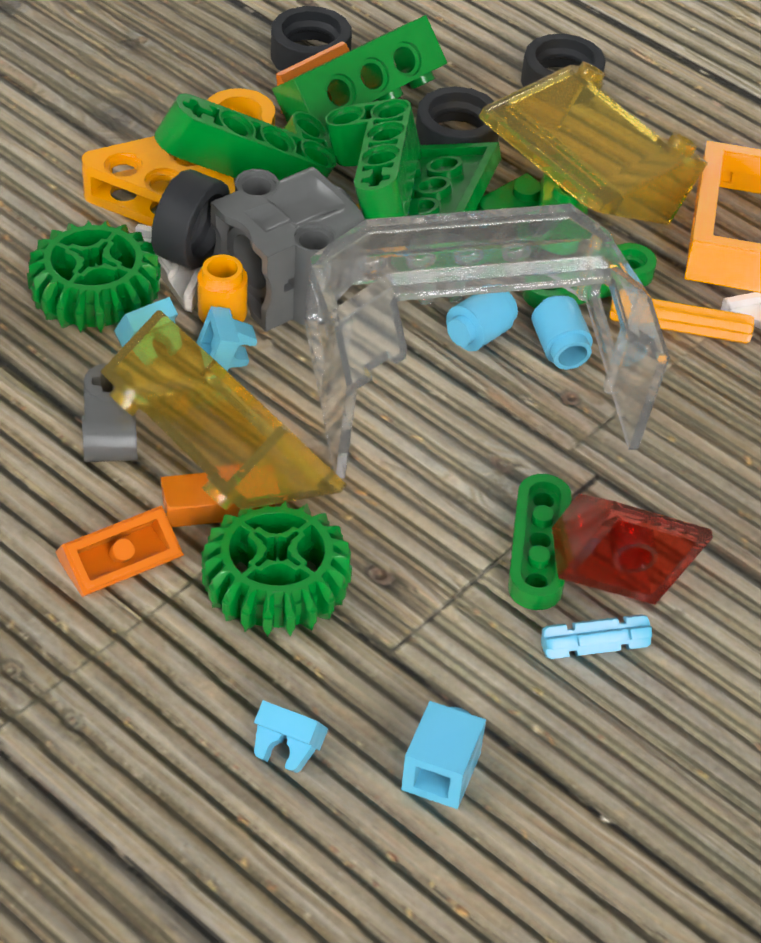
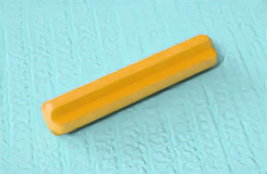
M615 293L613 295L609 312L610 319L615 322L743 344L750 342L754 330V317L751 315L624 293Z

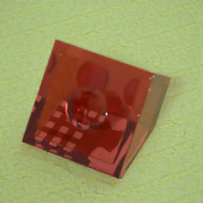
M582 494L576 496L552 527L559 579L656 605L713 538L712 530L616 501Z

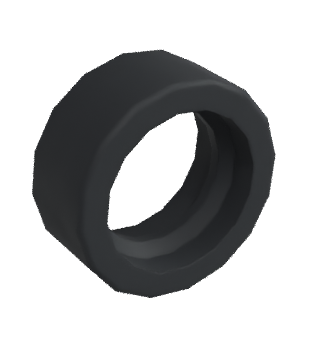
M316 6L291 8L279 14L272 22L271 60L275 67L282 71L342 41L347 43L349 50H351L352 27L345 17L330 9ZM301 40H318L328 44L321 46H304L294 42Z
M564 33L548 34L536 38L527 46L523 60L521 83L524 91L531 98L546 106L562 109L578 108L590 104L599 96L606 59L602 50L587 39ZM563 67L577 71L579 74L566 75L555 73L546 68Z
M457 86L439 88L427 93L419 102L416 118L420 145L498 142L502 113L492 98L475 89ZM460 121L474 125L477 128L463 131L441 126L439 123Z
M192 169L181 171L173 178L162 194L152 224L151 243L155 254L192 270L202 267L203 263L212 256L216 243V233L211 223V202L229 195L228 185L221 180Z

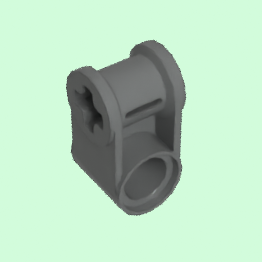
M105 363L91 368L84 378L85 415H82L84 463L138 460L136 413H133L130 374L124 367L117 364Z

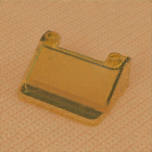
M584 61L580 66L569 65L483 107L479 117L485 124L577 201L599 213L669 225L708 162L694 152L697 146L690 139L676 132H673L669 139L660 137L604 93L601 89L604 85L602 80L605 77V73Z
M161 310L156 311L100 371L115 386L109 395L125 411L133 416L141 409L207 474L206 477L209 481L202 489L225 510H228L233 503L241 510L279 504L284 501L291 502L341 493L348 485Z

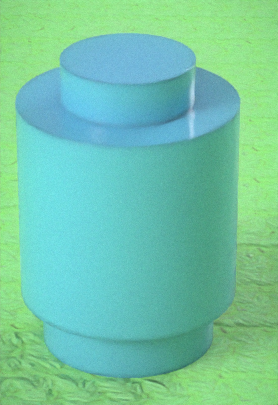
M485 287L448 311L446 325L449 337L455 344L465 350L477 351L512 327L518 315L517 303L506 289L502 287Z
M551 296L544 299L533 311L531 320L546 358L553 362L556 367L564 370L574 369L583 365L592 354L591 346L593 339L577 301L569 296Z

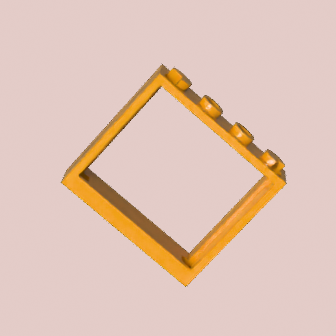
M707 140L698 179L684 279L761 293V243L713 235L719 187L761 194V149Z

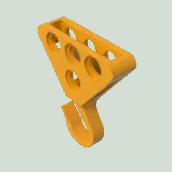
M242 88L227 89L217 92L207 99V101L275 126V106L267 96L257 91ZM154 136L90 150L82 155L85 200L151 227L155 216L151 211L152 208L159 204L167 186L181 171L192 169L221 180L228 185L230 194L235 192L234 178L167 153L158 145ZM118 165L134 167L133 169L113 173L112 169ZM124 189L137 194V196L129 201H120L113 198L111 194L114 191Z

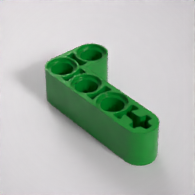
M183 93L176 97L154 135L158 145L167 153L237 178L240 173L246 170L263 169L273 173L280 180L309 167L316 168L323 176L328 178L337 165L325 125L315 116L302 111H296L284 129L197 96Z
M401 98L347 105L332 110L325 117L333 154L338 165L344 167L357 166L354 186L360 210L365 220V229L374 233H384L399 228L406 222L420 152V143L411 103Z

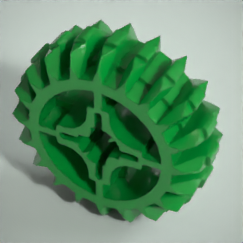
M87 220L85 226L79 227L68 223L66 231L51 230L50 238L38 240L37 249L30 252L27 283L28 288L31 289L32 300L35 302L36 309H41L44 312L46 320H59L61 328L75 324L80 333L87 327H97L100 333H102L104 326L113 325L117 327L126 313L152 304L155 299H158L161 278V265L158 262V256L154 252L152 243L144 241L142 232L129 233L126 224L114 228L110 226L108 220L102 225H92Z
M263 499L259 509L252 510L242 504L238 517L224 514L220 527L211 528L208 543L204 544V550L201 555L202 584L205 586V591L208 592L212 608H222L226 622L241 618V624L245 632L255 625L262 626L267 637L274 628H284L289 636H291L295 626L298 624L312 631L317 622V617L330 620L335 606L342 605L346 597L348 583L351 582L352 566L350 565L351 551L349 549V542L343 541L341 527L330 526L326 513L311 516L308 504L303 505L299 509L290 508L286 499L280 507H270ZM309 560L317 567L315 572L307 567ZM240 561L247 566V570L243 573L236 568Z

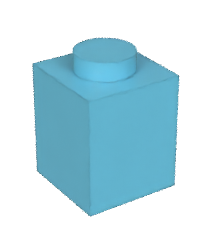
M429 701L405 755L401 790L458 809L481 754L486 719L471 715L468 711L459 707H447Z

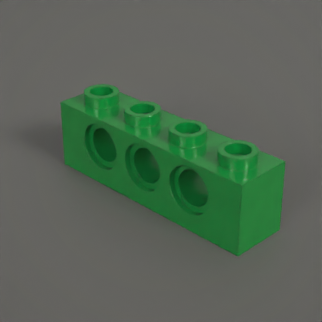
M424 15L272 88V91L287 122L296 111H302L315 116L327 129L325 117L332 110L347 105L368 103L376 99L378 101L397 99L404 95L401 90L402 86L409 83L411 89H415L434 80L435 76L432 71L447 64V60L427 16ZM327 91L330 93L332 97V102L328 97Z

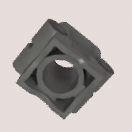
M309 167L280 180L273 173L263 169L246 170L235 179V192L211 202V223L216 233V243L212 256L220 254L230 255L242 263L248 276L247 305L251 317L265 331L271 330L292 319L306 326L324 324L333 314L334 294L361 281L363 253L366 248L363 214L345 190L333 185L316 168Z

